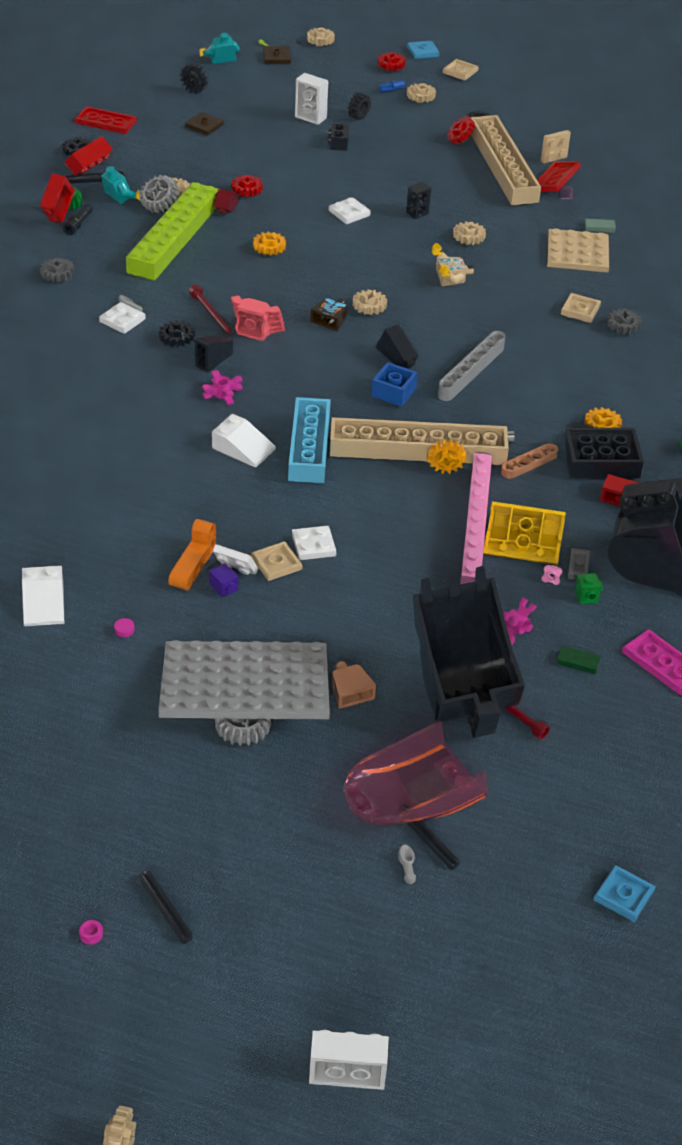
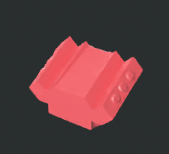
M239 295L230 297L237 318L235 329L238 335L264 341L272 333L285 331L282 313L278 306L270 307L266 302L251 298L241 299Z

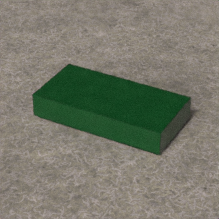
M562 646L557 664L596 674L601 656Z

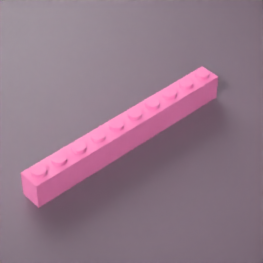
M474 453L460 584L474 582L476 567L482 566L492 455L484 453Z

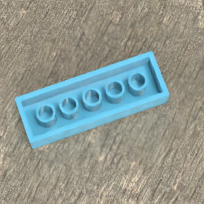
M296 397L288 481L324 483L331 399Z

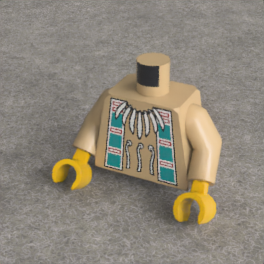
M435 243L432 246V254L437 256L436 272L441 285L448 286L464 283L466 274L474 273L473 265H465L461 257H448L444 252H440L442 247Z

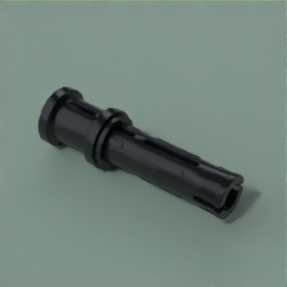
M85 204L75 216H71L68 222L63 225V231L67 235H73L76 229L81 227V222L93 211L92 206L88 209L90 204Z

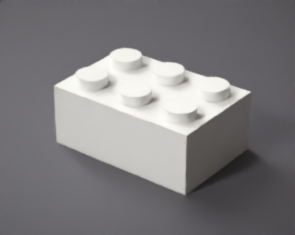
M303 73L296 79L295 117L319 125L327 118L328 80Z
M313 1031L309 1084L384 1090L389 1037L381 1036L380 1034L363 1035L354 1032Z

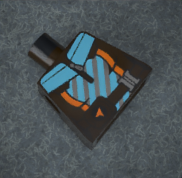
M330 298L324 299L311 308V322L338 332L346 319L347 305L343 299H338L337 301Z

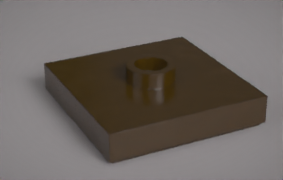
M263 46L265 64H291L289 46Z
M201 112L187 121L185 127L208 136L223 126L224 120Z

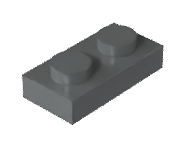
M571 548L568 579L576 580L577 575L588 574L589 550Z

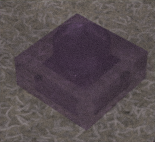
M563 186L558 191L559 199H574L573 187Z

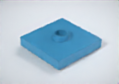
M432 41L407 43V47L414 59L439 57V51Z
M615 865L595 894L594 901L635 922L654 893L656 886Z

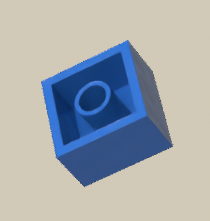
M387 362L372 380L371 396L403 406L416 389L418 372Z

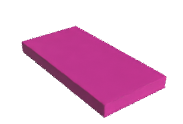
M649 629L623 646L622 652L682 697V653Z

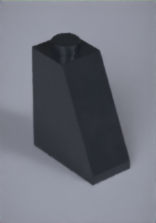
M398 324L384 330L376 345L377 350L395 365L407 369L413 367L418 354L400 325Z
M220 334L194 339L195 367L207 373L233 354V340Z

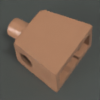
M344 661L338 662L335 665L331 684L339 709L375 699L376 684L360 665L347 666Z

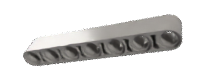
M501 331L492 332L439 382L438 398L442 401L452 400L504 350L505 334Z

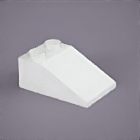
M231 414L212 431L213 449L255 468L276 449V446L249 421L235 414Z
M62 566L22 568L24 626L64 624Z

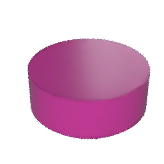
M127 618L117 620L114 624L116 635L119 637L131 636L135 631L134 622Z
M88 920L82 923L79 928L81 941L89 945L98 943L103 937L101 923L96 920Z

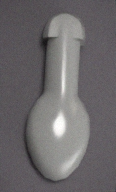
M119 295V302L141 312L143 311V308L133 303L130 298Z
M404 844L399 848L398 859L404 868L405 882L413 884L416 881V875L412 867L415 855L411 847Z

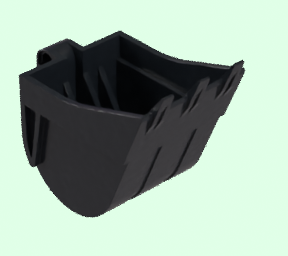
M682 478L626 485L622 491L620 509L608 547L610 563L621 576L632 582L673 591L682 596Z
M484 566L476 567L475 581L459 585L456 572L449 573L448 587L431 590L429 578L421 579L420 593L413 595L414 624L420 642L423 678L428 698L435 714V723L438 724L467 717L473 738L494 734L500 718L499 709L518 705L525 687L508 634L494 577L486 579Z

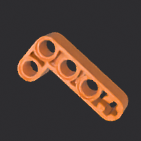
M200 519L194 521L192 540L171 571L168 580L169 586L186 591L190 589L213 552L216 544L215 523Z

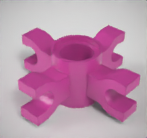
M218 370L212 371L211 375L214 379H211L213 385H202L205 391L202 393L204 399H209L215 395L219 399H224L227 405L233 404L234 400L231 396H234L232 390H243L240 382H243L241 376H236L230 380L226 376H221Z
M525 598L521 599L517 611L512 609L509 612L504 611L503 613L512 645L515 642V635L517 633L521 635L526 631L530 632L533 628V625L530 624V619L527 617L535 611L537 606L531 603L529 608H526V603L529 600Z

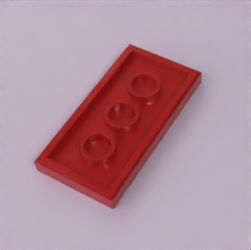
M88 106L75 118V124L127 134L137 122L136 116Z
M554 162L537 180L541 186V192H558L581 167L580 162Z

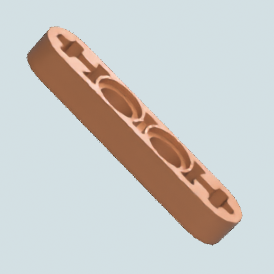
M551 443L544 444L504 462L501 467V475L512 479L556 459L558 447Z

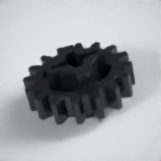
M193 63L187 64L179 75L182 77L180 81H183L182 86H186L185 90L190 89V93L194 91L195 94L201 93L208 84V81H206L208 76H205L206 71L203 72L202 67L198 68V64L195 66Z
M82 137L69 138V141L65 140V143H63V153H65V156H70L91 143V140L87 141V138L82 139Z
M176 320L175 323L169 321V324L164 323V327H160L159 338L161 342H164V345L170 344V347L176 345L178 348L179 345L185 347V344L190 345L191 341H194L195 330L193 326H190V323L185 324L184 321L179 323Z

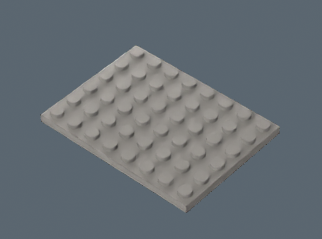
M166 641L159 718L329 719L330 717L326 643Z

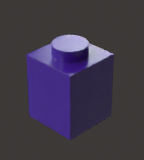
M224 563L209 570V585L223 598L238 590V575Z

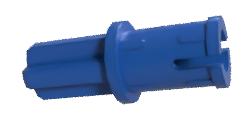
M404 80L390 81L387 84L380 85L379 89L380 92L390 90L394 92L397 89L405 88Z

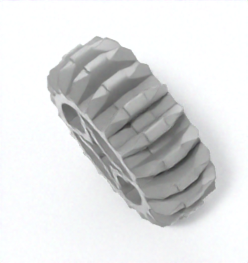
M154 175V178H149V181L145 182V186H141L142 190L139 191V198L143 207L152 213L156 212L158 214L160 211L164 213L166 209H169L179 197V189L176 182L166 175H159L158 177Z
M215 718V728L218 731L219 737H223L224 741L230 740L231 745L238 743L241 746L242 743H246L249 746L250 742L257 744L258 739L264 740L265 735H268L271 726V719Z

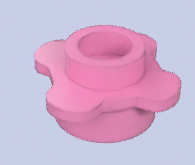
M546 565L542 581L558 585L562 569L554 565Z

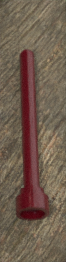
M191 286L189 289L191 297L198 299L225 333L230 334V327L205 299L200 286Z
M515 706L504 708L530 727L533 735L539 740H542L549 734L550 726L546 723L534 721Z

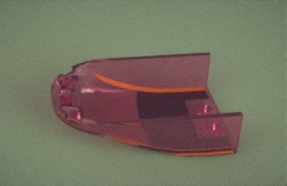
M441 721L362 759L348 773L349 777L346 784H344L345 798L350 810L360 819L379 825L409 823L443 817L461 811L488 797L486 774L483 771L472 776L444 742Z

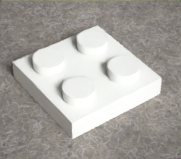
M353 197L329 206V211L345 224L370 216V210Z
M122 302L99 316L101 323L123 334L146 319L145 313Z
M329 526L292 530V537L299 560L336 556V548Z
M215 544L213 552L221 565L226 563L231 569L232 567L239 569L238 571L242 574L249 575L251 573L256 575L258 567L250 555Z

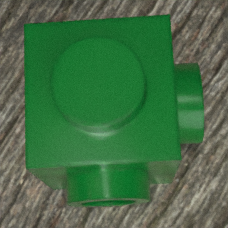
M596 573L577 575L574 592L579 604L598 603L600 592L603 590L602 581L598 579Z

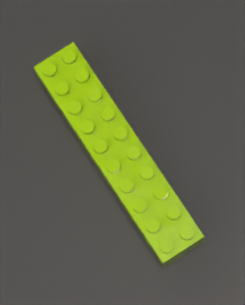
M192 182L126 256L127 273L156 280L216 210L214 204L218 188Z

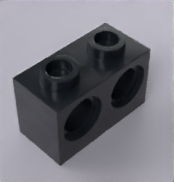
M332 123V129L329 128L328 144H331L330 150L347 151L349 124Z
M420 182L408 187L406 213L414 219L429 214L431 188L425 183Z

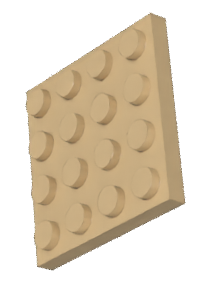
M557 228L549 229L547 267L608 273V234L560 230Z

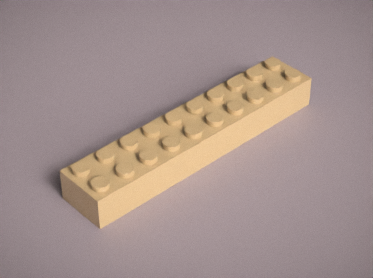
M498 115L471 117L475 122V127L473 128L474 131L470 134L510 204L539 203L541 186Z
M332 417L330 456L428 462V450L431 449V445L436 446V441L442 443L443 439L446 442L452 439V443L458 441L459 446H464V450H466V463H473L474 453H484L492 455V465H502L504 462H507L508 457L507 426Z

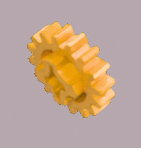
M261 232V235L257 234L253 238V248L259 254L278 255V252L283 253V250H285L286 240L280 233Z
M601 407L600 410L594 408V411L589 410L586 413L584 425H588V427L594 426V428H621L622 419L620 414H616V411L611 412L610 408L604 409Z
M443 439L442 443L436 441V446L431 445V449L428 450V462H430V467H435V471L440 469L441 473L448 471L451 474V470L457 472L458 467L463 468V463H466V450H464L463 445L459 446L458 441L452 443V439L449 442Z

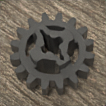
M56 257L53 260L48 259V262L43 261V264L40 265L42 278H46L47 281L52 280L53 283L55 281L59 283L62 280L67 281V278L72 279V276L75 275L73 262H69L68 259L63 260L62 257L60 259Z
M618 308L617 311L612 310V313H608L606 323L607 327H611V331L616 330V333L620 332L623 335L628 333L630 335L631 332L636 333L637 330H640L642 320L641 316H637V312L632 313V310L628 311L625 308L620 310Z

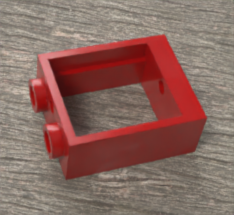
M53 173L49 179L40 207L50 221L63 223L75 189L65 176Z

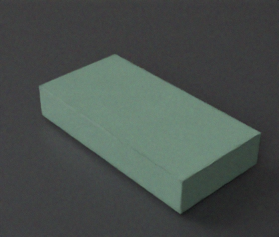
M585 219V231L615 233V220Z

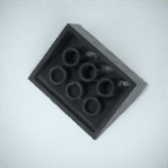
M565 428L567 466L570 478H607L608 474L620 478H641L644 460L635 428Z

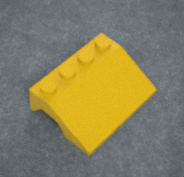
M492 501L483 554L558 565L566 512Z

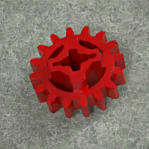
M395 52L385 53V55L381 54V56H378V65L382 69H387V71H399V69L405 68L406 59L405 56L397 55Z
M464 116L463 119L460 117L459 121L455 120L451 125L452 128L448 129V139L451 143H456L457 145L459 142L463 143V140H468L469 136H471L470 133L474 131L475 122L469 116Z
M241 175V177H236V179L232 180L231 189L232 192H235V195L240 194V197L243 195L245 197H254V195L262 193L263 183L262 180H259V177L254 178V175L251 177L250 175H245V177Z

